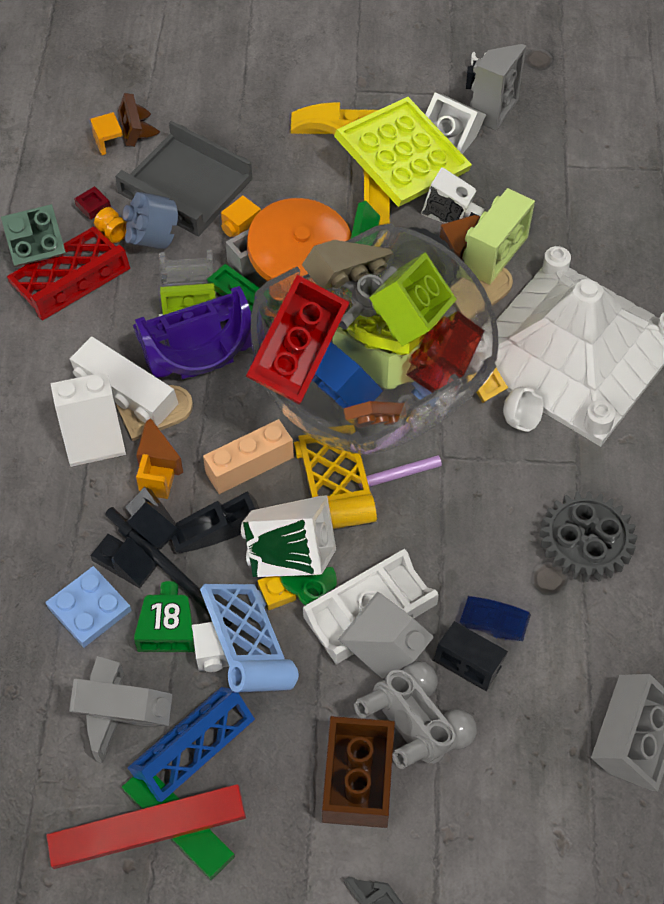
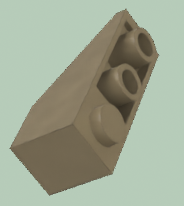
M332 240L314 246L302 263V266L318 286L324 289L332 287L337 289L352 280L355 282L359 281L364 275L380 274L387 267L386 262L393 252L388 248Z

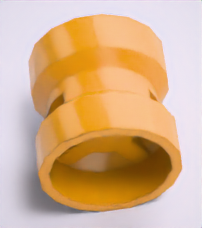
M112 207L100 210L94 219V226L99 231L104 232L105 236L112 243L120 242L125 238L127 221L119 217V214Z

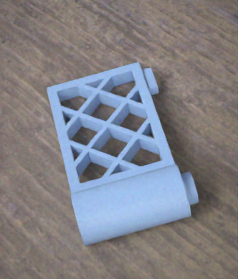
M204 584L200 591L229 664L228 682L231 690L234 692H260L293 689L298 681V669L293 661L284 658L264 609L267 604L261 590H257L255 584ZM213 594H218L227 600V605L224 606L215 600ZM248 594L252 605L249 606L239 599L237 595ZM231 604L246 614L243 619L229 609ZM223 617L237 625V630L233 631L226 626ZM251 617L257 621L262 630L259 631L249 624L247 619ZM241 629L256 639L253 644L239 635ZM233 642L246 650L248 654L236 655ZM261 642L268 647L271 654H266L257 648L258 643Z

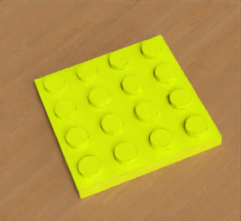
M409 97L337 129L334 135L339 143L398 207L429 192L430 186L441 167L458 177L468 172L472 166L464 155Z

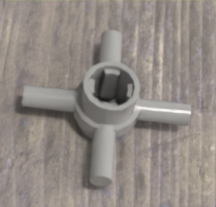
M391 266L381 277L370 274L364 275L358 282L352 280L343 285L352 292L351 301L353 306L343 315L339 323L341 328L347 329L359 315L372 317L377 314L369 297L397 270L395 267Z

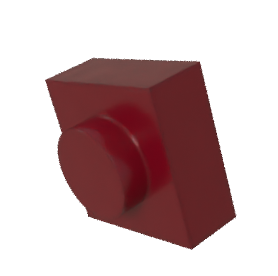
M95 186L74 198L75 205L90 220L95 218L100 210L111 207L110 200Z

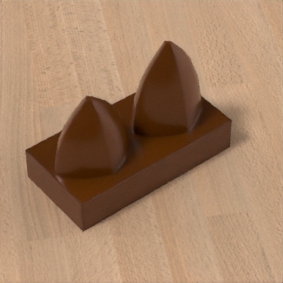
M124 93L118 109V115L125 146L135 147L138 138L153 137L159 134L160 131L152 125L140 121L148 118L151 113L143 106L136 104L134 94Z

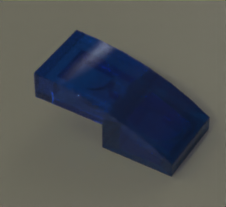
M468 596L460 623L468 629L491 631L495 638L523 641L531 614L526 610L506 603Z

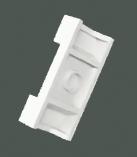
M405 549L303 607L304 619L335 664L354 654L338 639L377 592L384 595L413 618L437 605L438 592L435 589L427 588L415 572L409 554Z

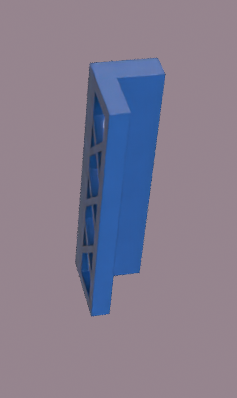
M221 687L127 768L134 778L144 780L156 800L162 802L251 724L255 718L238 692L232 691L231 688ZM236 706L243 718L234 726L226 725L228 712ZM210 727L218 728L216 742L211 746L203 745L205 732ZM186 748H195L193 762L187 767L179 766L181 753ZM162 769H171L169 783L160 789L153 777Z

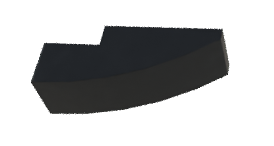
M247 491L224 504L216 501L178 521L176 524L180 530L171 538L176 552L180 554L198 550L241 535L242 522L251 510L260 509L256 499Z

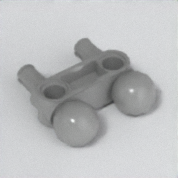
M422 661L412 662L402 670H392L384 680L374 686V692L357 699V702L354 703V709L361 718H366L382 710L390 721H395V728L408 743L396 749L393 753V761L400 769H404L419 760L427 763H437L451 750L468 747L475 740L477 733V724L472 715L461 709L448 710L442 714L429 697L436 691L438 676L432 666Z

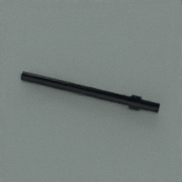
M114 507L109 508L105 516L119 528L118 532L125 539L128 537L132 538L165 573L208 612L200 588L160 550L128 524L127 519ZM223 617L224 624L230 627L232 622Z

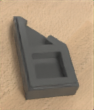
M347 877L344 880V883L359 904H403L388 883L357 880L353 877Z

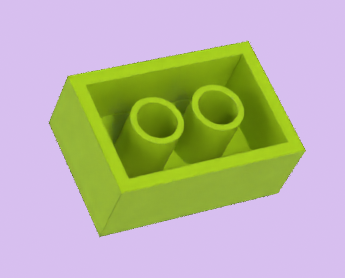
M426 252L398 268L369 297L374 310L382 316L389 327L390 334L399 341L401 346L429 332L457 300Z

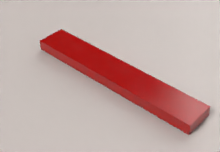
M236 784L46 834L51 867L57 869L246 819L240 786Z

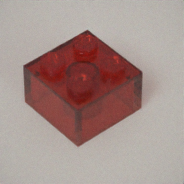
M458 310L448 317L443 316L429 332L420 337L422 343L409 359L411 365L406 375L431 393L438 392L465 375L485 330Z

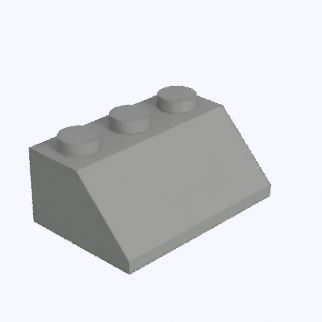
M518 44L491 49L486 52L482 59L479 58L476 61L473 69L476 75L471 88L474 93L469 107L486 114L482 125L497 131L517 103L526 45Z
M650 674L619 675L591 758L610 775L648 790L658 791L664 774V687Z

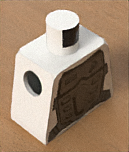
M441 167L430 186L421 214L439 222L448 223L473 215L481 217L485 209L472 203L476 193L474 187Z

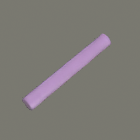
M439 455L366 477L368 485L371 487L440 467L442 463Z

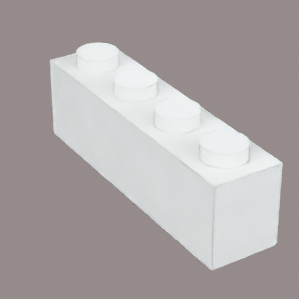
M92 336L70 358L74 368L73 374L77 378L108 371L116 404L122 409L129 408L134 411L136 417L144 423L151 418L156 426H158L179 404L175 390Z

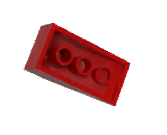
M297 274L245 377L300 405L350 302Z

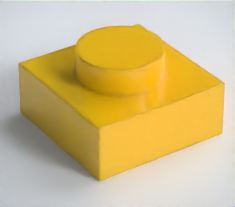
M495 365L488 367L469 379L483 403L508 389Z
M269 576L257 580L258 588L265 599L268 611L296 601V594L289 592L282 585L280 576Z

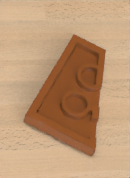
M369 401L343 408L346 421L358 428L384 424V426L393 425L401 422L400 417L411 415L408 403Z

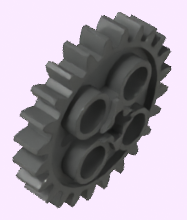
M590 491L587 492L586 498H582L579 492H576L574 500L568 495H564L563 504L556 500L553 509L548 508L546 517H543L542 528L539 537L543 538L541 548H548L545 554L546 558L555 557L552 564L553 567L562 564L564 566L562 574H566L571 570L575 580L579 574H584L586 582L589 581L591 575H595L598 582L601 581L603 573L612 578L614 569L621 573L624 564H629L631 555L634 554L636 548L634 544L637 540V535L633 534L636 526L635 524H628L631 515H621L622 505L616 508L612 507L614 501L612 498L606 503L603 502V494L601 493L597 499H592ZM578 516L586 517L588 520H582ZM603 531H609L614 535L605 534ZM562 537H569L573 541H566ZM588 552L597 553L599 556H591Z

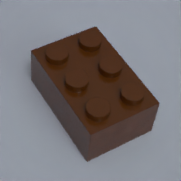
M330 716L322 823L388 828L395 721Z

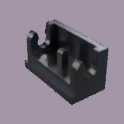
M454 621L438 643L433 661L487 692L502 668L501 664L506 658L508 651Z

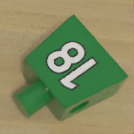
M172 581L162 582L160 584V595L145 596L134 635L137 652H195L189 597L178 595L177 583Z

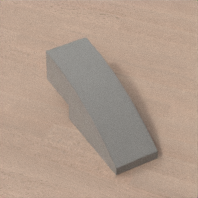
M97 656L90 680L120 685L124 677L121 663ZM86 715L91 750L96 762L102 763L118 721Z

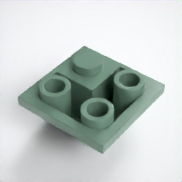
M52 204L1 216L14 267L66 254Z

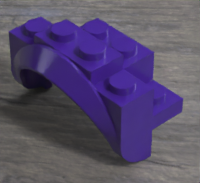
M240 286L231 288V294L147 321L144 317L135 319L136 324L133 325L135 335L142 346L147 367L156 378L166 377L171 373L180 374L182 379L195 377L233 363V357L239 351H245L249 347L258 345L251 311ZM228 320L224 328L221 329L220 322ZM165 340L166 345L160 343V341Z

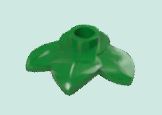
M333 567L325 568L324 572L320 575L280 576L282 585L289 592L296 594L305 606L335 589L337 584V577Z

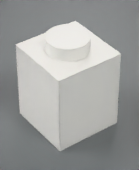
M213 622L192 625L198 670L217 672L223 667H228L229 664Z

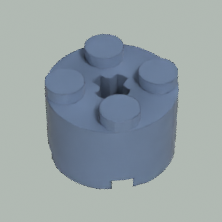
M137 192L130 205H126L123 209V220L127 221L125 241L134 245L160 249L167 248L175 235L170 234L172 225L177 226L178 211L174 200H169L170 198Z

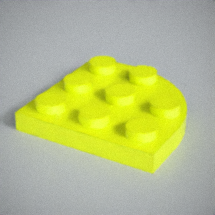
M379 314L372 317L359 315L347 328L348 333L356 340L364 343L366 348L390 350L392 353L399 355L410 354L433 330L432 328L429 332L401 346L399 341L390 334L388 325Z

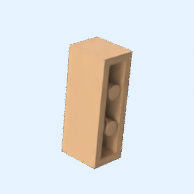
M278 419L203 455L206 475L218 494H221L294 458L293 439Z

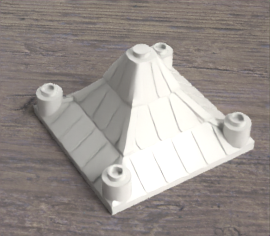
M554 246L545 252L542 268L499 316L497 321L486 332H477L471 337L469 351L464 355L462 364L476 373H480L488 367L495 365L508 386V392L518 387L533 389L535 394L543 398V413L601 447L664 366V313L658 318L647 310L636 306L629 300L599 285L597 282L577 273V271L569 268L571 261L569 251L563 247Z

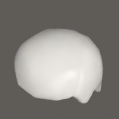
M527 387L515 388L504 402L503 415L507 423L513 428L526 432L537 427L543 414V398L535 394L533 389Z

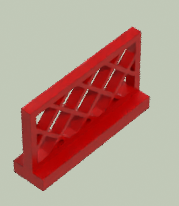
M93 226L63 244L66 253L76 251L74 256L61 255L27 264L9 274L7 279L35 308L37 316L43 321L131 269L125 249L121 245L115 246ZM93 237L97 239L96 244H85L86 241ZM82 251H93L92 256H81ZM100 251H107L104 254L98 256ZM46 264H54L52 269H41ZM60 264H71L70 269H59ZM78 264H85L80 268L76 269ZM25 276L31 277L30 282L18 281ZM38 277H49L48 282H37ZM56 277H62L61 279L54 282ZM33 290H40L32 295Z

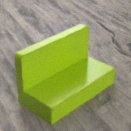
M214 283L160 287L163 315L215 299Z

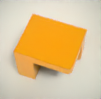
M114 112L90 119L93 136L101 155L106 154L104 141L123 135Z
M143 454L136 476L139 492L144 487H147L153 491L157 498L168 499L174 478V470L151 466L149 455Z

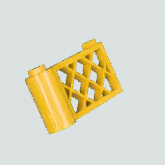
M354 427L298 436L299 441L294 442V448L297 458H303L311 497H318L317 492L323 485L334 490L331 496H328L333 529L377 522L375 502L372 493H370ZM349 437L350 443L345 449L334 444L340 438ZM317 442L323 445V447L316 454L307 449L306 444ZM329 449L340 454L334 462L323 457ZM345 458L356 463L351 471L339 466ZM317 463L329 468L323 476L312 471ZM334 471L345 476L340 485L328 479ZM353 480L358 484L361 483L363 490L351 492L345 489V487Z

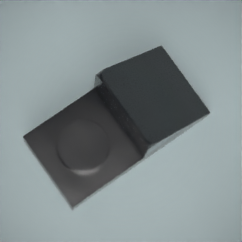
M144 487L126 506V509L131 514V517L127 520L128 524L157 549L161 550L180 530L153 491L147 487Z
M107 534L90 555L93 562L139 589L157 567L154 560L130 537L122 542L114 536Z

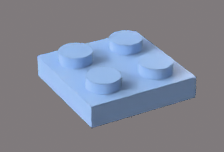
M94 566L46 601L48 609L83 648L132 611L125 599Z

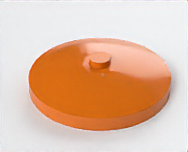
M289 198L268 205L255 216L248 231L247 252L250 262L261 277L278 288L288 290L297 274L315 283L302 266V263L314 246L332 240L350 242L352 233L345 220L329 206L315 200Z

